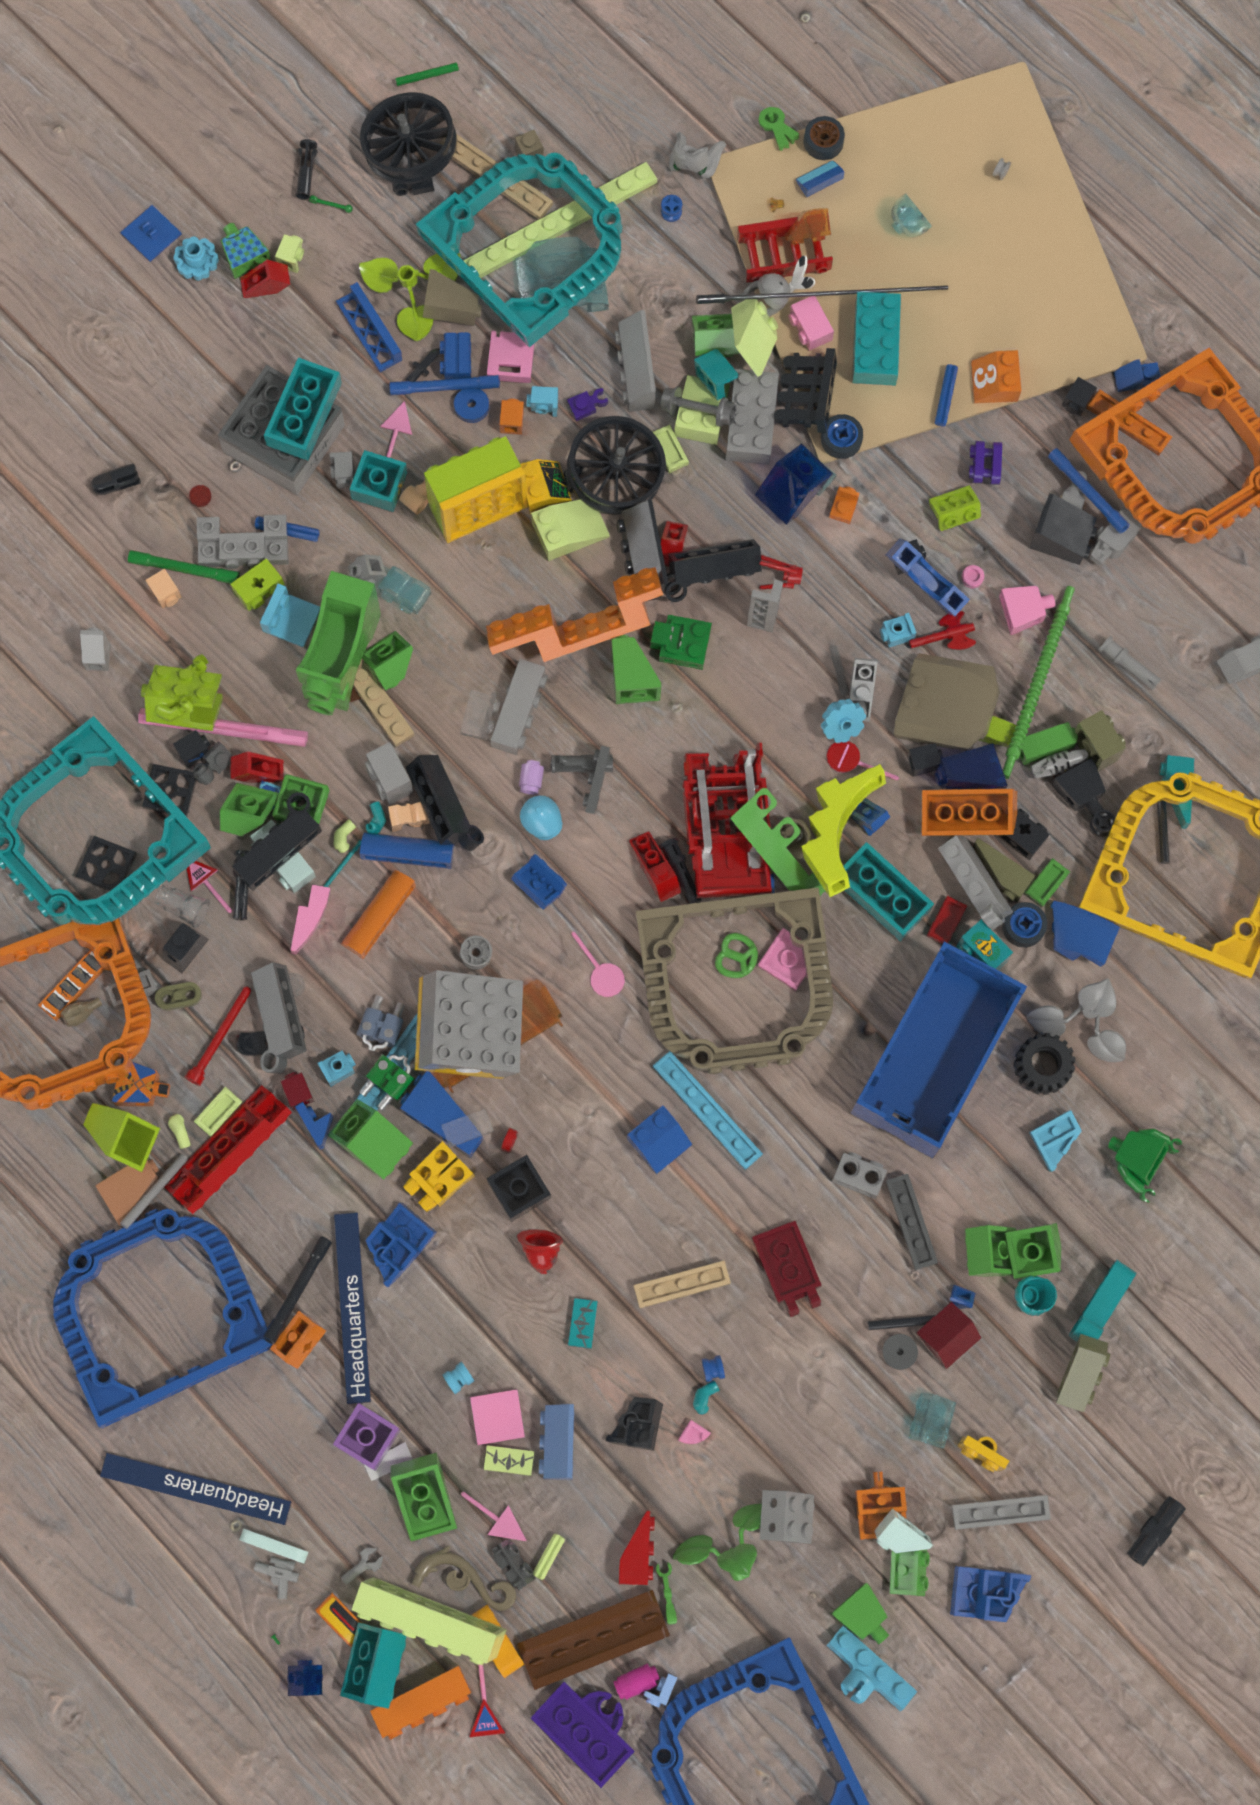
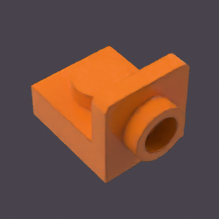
M839 486L829 518L850 524L860 493L851 487Z

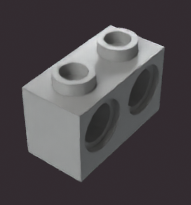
M843 1153L832 1182L876 1199L887 1170L883 1169V1165L876 1161L868 1163L861 1160L862 1157L856 1153ZM846 1164L853 1165L856 1170L855 1174L847 1175L843 1170V1166ZM867 1173L875 1174L877 1183H868L865 1175Z

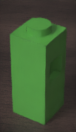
M1069 722L1026 736L1024 744L1021 745L1022 750H1020L1019 756L1023 766L1042 760L1047 756L1073 749L1077 743L1076 740H1078L1075 728H1071Z

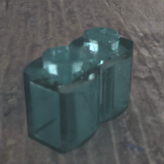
M392 566L378 587L381 593L380 596L389 603L394 601L400 604L399 608L407 614L412 612L417 615L432 594L430 587L395 566Z

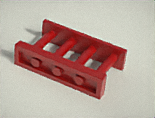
M819 213L738 226V244H747L752 268L746 271V283L757 281L763 275L770 273L779 274L782 277L793 276L796 264L802 257L798 235L805 233L811 234L815 259L807 260L805 274L814 272L821 274L831 270L833 257H824L819 232L824 229V214ZM787 236L790 239L794 262L781 264L777 238ZM756 241H768L773 265L760 267Z

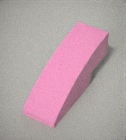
M312 885L308 907H298L291 954H297L317 929L328 904L330 888Z

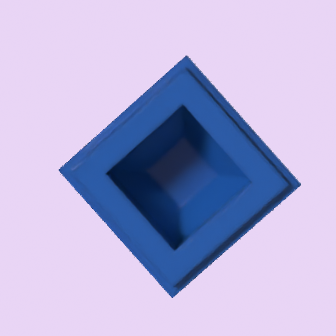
M953 1285L950 1301L959 1309L972 1308L976 1293Z

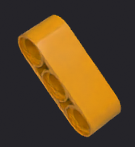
M487 1604L471 1614L474 1617L501 1627ZM505 1633L498 1656L493 1660L504 1678L525 1665Z

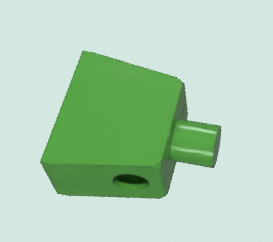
M864 1583L831 1613L836 1620L860 1640H863L870 1634L879 1645L889 1636L880 1625L888 1616L867 1583Z

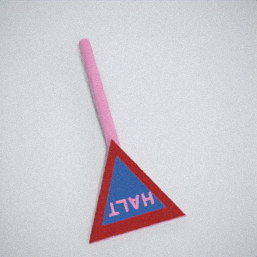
M478 1664L482 1704L470 1737L505 1734V1731L487 1704L483 1665Z

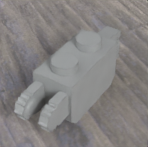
M1125 506L1118 511L1130 524L1125 532L1120 534L1109 523L1107 527L1102 526L1095 535L1098 539L1089 558L1098 565H1101L1109 557L1112 559L1119 558L1142 527V524L1132 517L1131 512Z

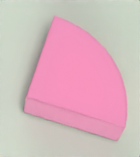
M690 1420L678 1441L684 1444H697L704 1441L711 1433Z

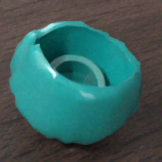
M1030 1275L1017 1283L1014 1297L1017 1306L1022 1312L1030 1316H1040L1053 1308L1057 1299V1291L1050 1280Z

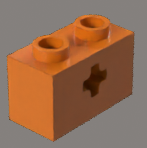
M298 1311L270 1350L283 1361L298 1369L327 1330L311 1317Z

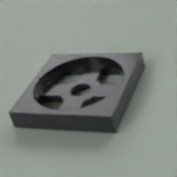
M153 764L150 774L151 779L155 781L159 776L169 773L166 782L163 784L155 783L171 800L176 796L186 798L185 803L178 808L188 817L197 781L193 776L194 773ZM179 774L188 781V789L178 787L177 780ZM168 786L174 787L172 794L166 793ZM145 795L142 805L143 809L167 813L160 805L152 803Z
M94 836L75 877L111 891L126 879L137 853ZM108 847L106 854L101 857L92 854L100 848ZM118 850L122 852L126 859L124 866L116 864L114 861ZM109 861L110 867L104 869L102 868V863ZM87 863L97 866L98 871L94 879L88 874ZM113 872L120 875L116 882L111 884L104 883L107 873Z

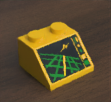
M535 459L520 464L526 476L529 514L551 505L572 501L569 491L566 490L564 475L559 461Z

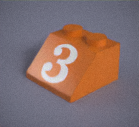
M1018 350L995 351L971 361L974 403L1018 402L1022 391Z

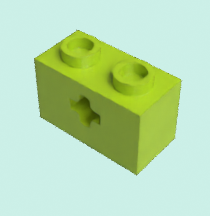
M267 558L231 583L233 592L248 611L261 607L265 602L264 600L273 595L277 584L285 585L283 578Z

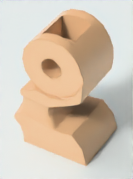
M421 802L411 805L406 804L405 806L394 805L388 807L392 832L401 830L404 824L416 828L430 823Z

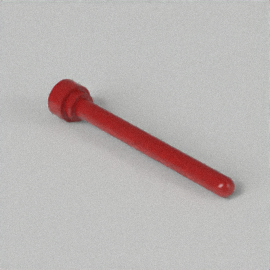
M246 986L242 989L197 1066H193L192 1069L187 1071L184 1078L197 1086H201L205 1079L204 1070L251 994L250 987Z

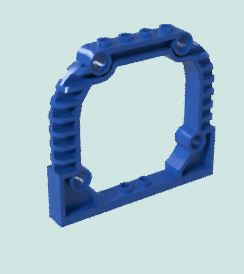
M155 1209L146 1213V1218L140 1221L135 1220L128 1229L122 1228L118 1231L112 1229L103 1233L102 1238L97 1241L91 1239L80 1244L81 1248L75 1250L69 1256L68 1264L70 1268L63 1274L54 1294L53 1315L57 1329L76 1370L78 1381L99 1428L103 1429L264 1353L272 1347L273 1344L266 1342L262 1338L268 1328V1324L249 1286L233 1247L222 1231L210 1222L196 1217H180L172 1209L161 1211ZM169 1216L174 1217L173 1226L165 1228L163 1226L164 1219ZM187 1236L200 1243L208 1253L227 1295L229 1303L223 1309V1318L230 1325L229 1334L223 1347L227 1356L201 1368V1365L195 1366L187 1371L188 1375L179 1378V1375L165 1381L167 1385L141 1396L139 1390L118 1382V1372L114 1367L100 1362L81 1319L78 1304L82 1285L92 1281L99 1275L103 1262L155 1238L165 1242H174ZM80 1257L87 1258V1264L84 1268L77 1267V1260ZM236 1308L241 1309V1317L238 1320H231V1311ZM103 1370H109V1380L102 1383L99 1379L100 1373Z
M790 1637L689 1686L677 1694L668 1704L659 1724L658 1744L653 1748L651 1754L655 1765L651 1767V1771L656 1781L661 1780L665 1787L661 1792L667 1805L670 1803L673 1805H694L679 1772L684 1755L678 1741V1735L685 1722L699 1710L739 1690L748 1687L755 1693H763L769 1689L770 1685H778L792 1691L800 1688L803 1689L814 1713L811 1719L816 1729L821 1728L825 1738L821 1739L828 1753L832 1751L844 1776L843 1779L835 1783L834 1791L827 1805H870ZM756 1673H761L765 1677L764 1685L759 1688L752 1684V1677ZM660 1749L670 1751L671 1757L669 1761L665 1763L658 1761L657 1753Z

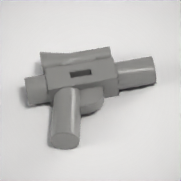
M271 1557L270 1563L275 1564V1566L256 1562L254 1571L271 1576V1582L278 1586L277 1599H287L288 1581L297 1583L299 1573L293 1572L296 1561H285Z

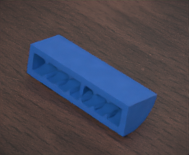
M364 832L359 854L362 860L452 869L455 844L440 845L438 840Z

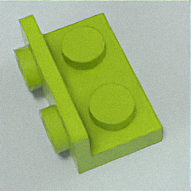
M970 485L929 499V506L938 519L940 531L981 517L980 501Z

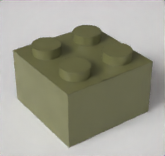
M1103 710L1079 722L1075 729L1078 736L1076 744L1080 750L1085 749L1089 755L1087 760L1090 758L1094 760L1098 772L1117 762L1126 749V742L1120 733L1117 734L1113 728L1114 724L1111 717L1105 715Z

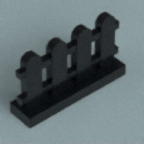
M826 348L825 356H822V353H816V356H800L799 353H794L793 356H786L783 359V366L786 370H791V373L783 374L780 377V383L782 387L788 388V391H781L777 395L778 403L785 406V409L775 411V421L783 424V427H789V424H805V428H811V424L817 425L818 433H827L837 368L835 348ZM797 371H813V374H797ZM795 388H808L810 392L794 390ZM792 406H808L807 410L792 409Z

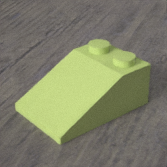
M746 299L731 308L735 347L758 377L762 375L777 341L776 329H778V324L773 317L770 318L763 302H758L757 299Z
M687 375L682 398L714 406L719 405L721 399L717 401L698 377ZM730 383L724 384L726 398L728 397ZM679 407L675 423V436L717 445L721 427L716 425V415Z
M581 500L551 505L531 513L532 525L548 561L610 537L600 512L592 509Z

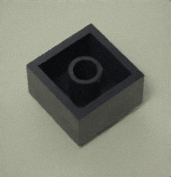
M528 1155L521 1157L486 1178L488 1185L510 1222L551 1199L549 1190Z

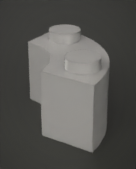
M1260 635L1251 639V643L1238 649L1232 647L1223 652L1224 656L1217 660L1229 684L1242 681L1260 673Z

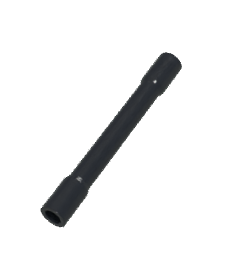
M320 1236L309 1259L288 1296L262 1338L266 1342L275 1345L312 1275L332 1244L329 1239Z

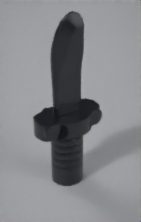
M440 348L430 351L421 363L414 361L412 366L415 369L405 381L415 382L421 375L427 377L429 371L426 368L438 357Z

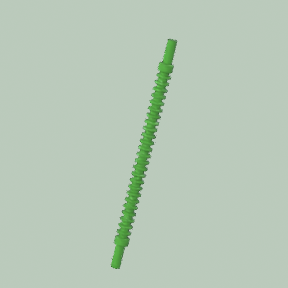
M1072 586L1066 587L1061 604L1057 605L1056 613L1052 620L1053 624L1050 625L1051 629L1048 631L1047 640H1045L1043 651H1041L1042 656L1039 657L1040 661L1037 662L1036 672L1033 674L1032 683H1030L1028 694H1026L1027 699L1024 700L1025 704L1022 705L1021 715L1018 717L1017 726L1014 728L1015 731L1012 734L1011 743H1009V748H1007L1005 754L1007 759L1001 773V777L1004 779H1009L1015 760L1019 759L1020 750H1022L1021 745L1024 744L1025 734L1028 733L1027 729L1030 728L1029 723L1032 722L1033 712L1036 710L1037 701H1039L1041 690H1043L1042 685L1045 684L1044 680L1047 679L1048 669L1051 667L1052 658H1054L1056 647H1058V642L1060 641L1059 637L1062 635L1063 626H1065V621L1070 612L1069 605L1075 590Z

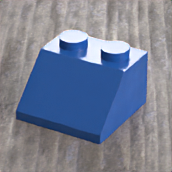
M664 1105L627 1134V1140L656 1175L692 1146L679 1123Z

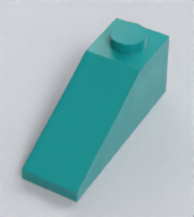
M1167 755L1159 766V775L1162 776V781H1168L1176 773H1194L1195 758ZM1175 780L1173 783L1176 790H1184L1185 786L1181 780ZM1192 800L1179 805L1171 804L1181 828L1187 829L1191 823Z

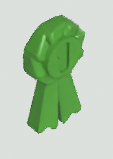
M768 107L760 112L758 118L759 125L765 131H773L780 151L784 148H790L789 142L794 144L795 140L799 139V133L784 124L785 114L781 109Z

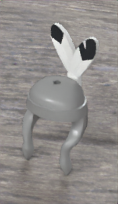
M802 256L798 260L792 281L789 284L781 275L770 273L752 282L740 295H749L756 289H759L760 294L792 293L795 289L812 288L815 285L814 278L803 277L807 268V257ZM789 297L764 299L770 306L767 309L768 316L770 317L783 309Z

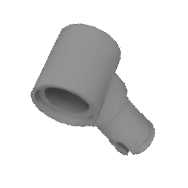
M1078 471L1087 480L1088 475L1083 471ZM1072 482L1071 486L1064 490L1061 499L1082 509L1086 497Z

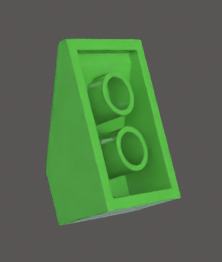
M437 1452L391 1465V1480L410 1541L457 1529Z

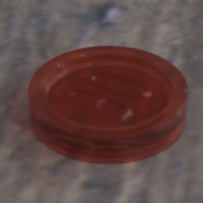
M197 485L191 489L189 498L193 505L204 507L210 503L212 494L208 487Z

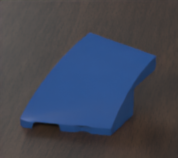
M1058 901L1051 902L1050 907L1053 909L1054 918L1052 923L1054 950L1072 961L1083 956L1096 965L1103 966L1106 963L1120 927L1076 906Z
M403 1202L397 1205L386 1221L379 1222L365 1240L369 1250L373 1253L374 1262L379 1267L384 1278V1285L387 1288L402 1275L437 1233Z
M955 1566L950 1615L1007 1622L1012 1613V1608L1020 1599L1021 1591L1025 1584L1031 1580V1575Z

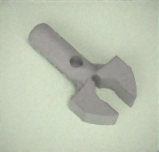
M365 1548L361 1551V1562L341 1577L342 1581L348 1584L366 1569H371L374 1573L382 1566L383 1556L374 1563H367L370 1554H373L378 1549Z

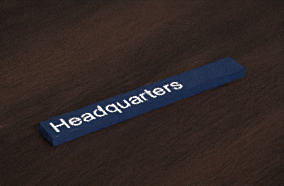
M358 1213L334 1215L347 1405L370 1403L371 1391Z
M109 1453L106 1454L100 1477L282 1525H286L292 1501Z

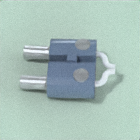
M376 995L372 1007L366 1008L356 1034L369 1046V1050L375 1051L377 1048L382 1049L386 1046H395L404 1022L400 1018L405 1007L403 1003H397L393 1015L389 1013L386 1015L379 1010L383 997ZM375 1040L382 1045H375L372 1048V1044L369 1041L373 1042Z

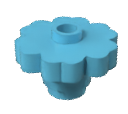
M193 236L184 239L182 242L183 246L176 247L173 257L174 262L177 264L178 272L186 279L194 277L195 280L199 281L203 278H208L210 271L217 269L218 254L215 252L214 244L209 242L208 239L203 238L199 241L197 237Z
M851 699L839 700L827 707V710L822 715L824 721L820 726L828 739L833 738L836 743L848 742L851 736H858L864 728L862 721L866 718V714L859 703H853Z

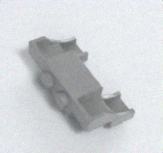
M264 515V532L220 534L219 517L197 518L199 565L226 567L228 569H236L239 566L254 568L266 558L272 565L289 564L286 515Z

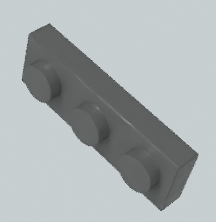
M601 745L600 750L596 749L593 762L597 763L595 772H590L588 784L591 785L590 794L585 793L583 806L586 807L585 812L596 814L611 747Z

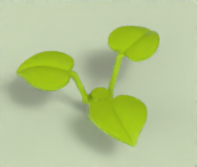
M438 254L430 256L425 261L423 269L427 275L420 273L419 270H414L410 265H404L398 270L396 263L389 258H376L359 264L364 282L374 292H389L392 289L393 282L397 283L399 280L403 287L408 288L412 308L407 307L400 311L397 316V325L405 336L414 341H420L425 338L433 326V319L423 317L424 305L416 307L412 288L417 284V276L428 280L430 269H433L453 281L458 277V274Z

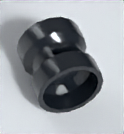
M1105 809L1097 811L1090 821V831L1098 837L1108 835L1115 821L1113 813Z

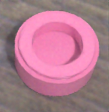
M976 565L967 566L961 576L963 584L971 589L978 588L984 580L983 570Z

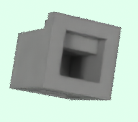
M352 452L330 453L331 478L336 479V486L338 488L349 487L354 479Z

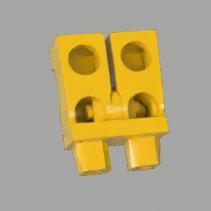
M442 1141L409 1174L411 1178L408 1179L403 1188L411 1196L415 1195L422 1188L427 1194L418 1204L426 1212H429L437 1205L441 1207L445 1201L475 1176Z

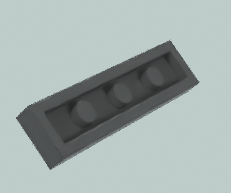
M909 1174L886 1180L885 1183L914 1270L938 1264Z

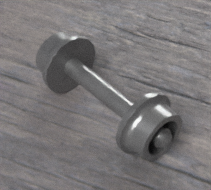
M678 386L675 388H665L661 397V409L668 411L672 416L677 413L679 407L716 415V425L719 427L723 424L732 425L737 416L736 403L728 401L726 397L721 399L718 406L681 398L682 390Z

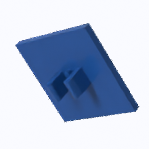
M153 205L120 232L150 262L182 235Z

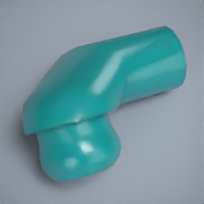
M379 801L369 805L373 818L369 824H366V831L370 834L380 833L386 823V816Z
M715 1380L695 1392L693 1407L700 1415L706 1414L709 1410L707 1406L709 1396L720 1391Z

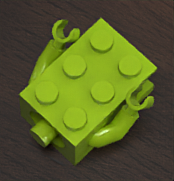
M203 654L196 656L193 659V664L185 669L155 665L149 683L143 684L141 689V697H145L146 722L213 731L223 701V694L217 693L222 674L205 672L208 660Z

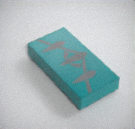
M574 1298L568 1346L592 1349L598 1301Z

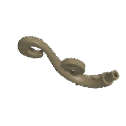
M446 1546L444 1549L426 1556L420 1561L414 1571L416 1574L411 1584L420 1588L424 1578H427L429 1573L437 1572L436 1566L443 1564L453 1565L463 1572V1576L457 1578L456 1570L448 1573L446 1583L451 1590L463 1591L471 1581L487 1605L497 1611H505L511 1608L516 1600V1590L512 1584L500 1581L491 1586L490 1589L491 1592L499 1589L503 1590L505 1599L501 1603L493 1601L474 1567L463 1557L449 1553L450 1546Z

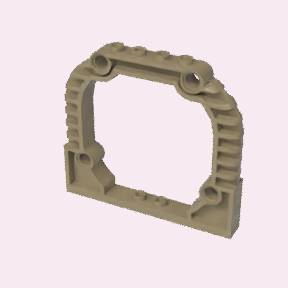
M819 887L636 911L651 1026L662 1045L676 1056L690 1060L695 1070L708 1071V1074L722 1073V1069L731 1068V1071L745 1070V1066L754 1065V1068L768 1067V1063L777 1062V1065L791 1064V1060L800 1058L805 1051V1045L816 1039L827 1026L833 1009V990ZM774 906L775 916L791 928V943L797 948H802L809 991V1012L803 1024L784 1029L778 1035L776 1041L718 1048L707 1039L689 1040L677 1027L672 1012L667 965L674 962L676 958V948L673 941L684 927L683 918L711 915L712 918L724 916L726 912L740 915L747 913L749 909ZM798 930H804L808 937L805 940H799L796 938L795 933ZM663 947L671 951L670 956L667 958H662L658 955V951ZM795 1041L800 1045V1050L798 1052H791L788 1050L787 1044ZM697 1054H706L708 1061L705 1064L697 1063L695 1060Z

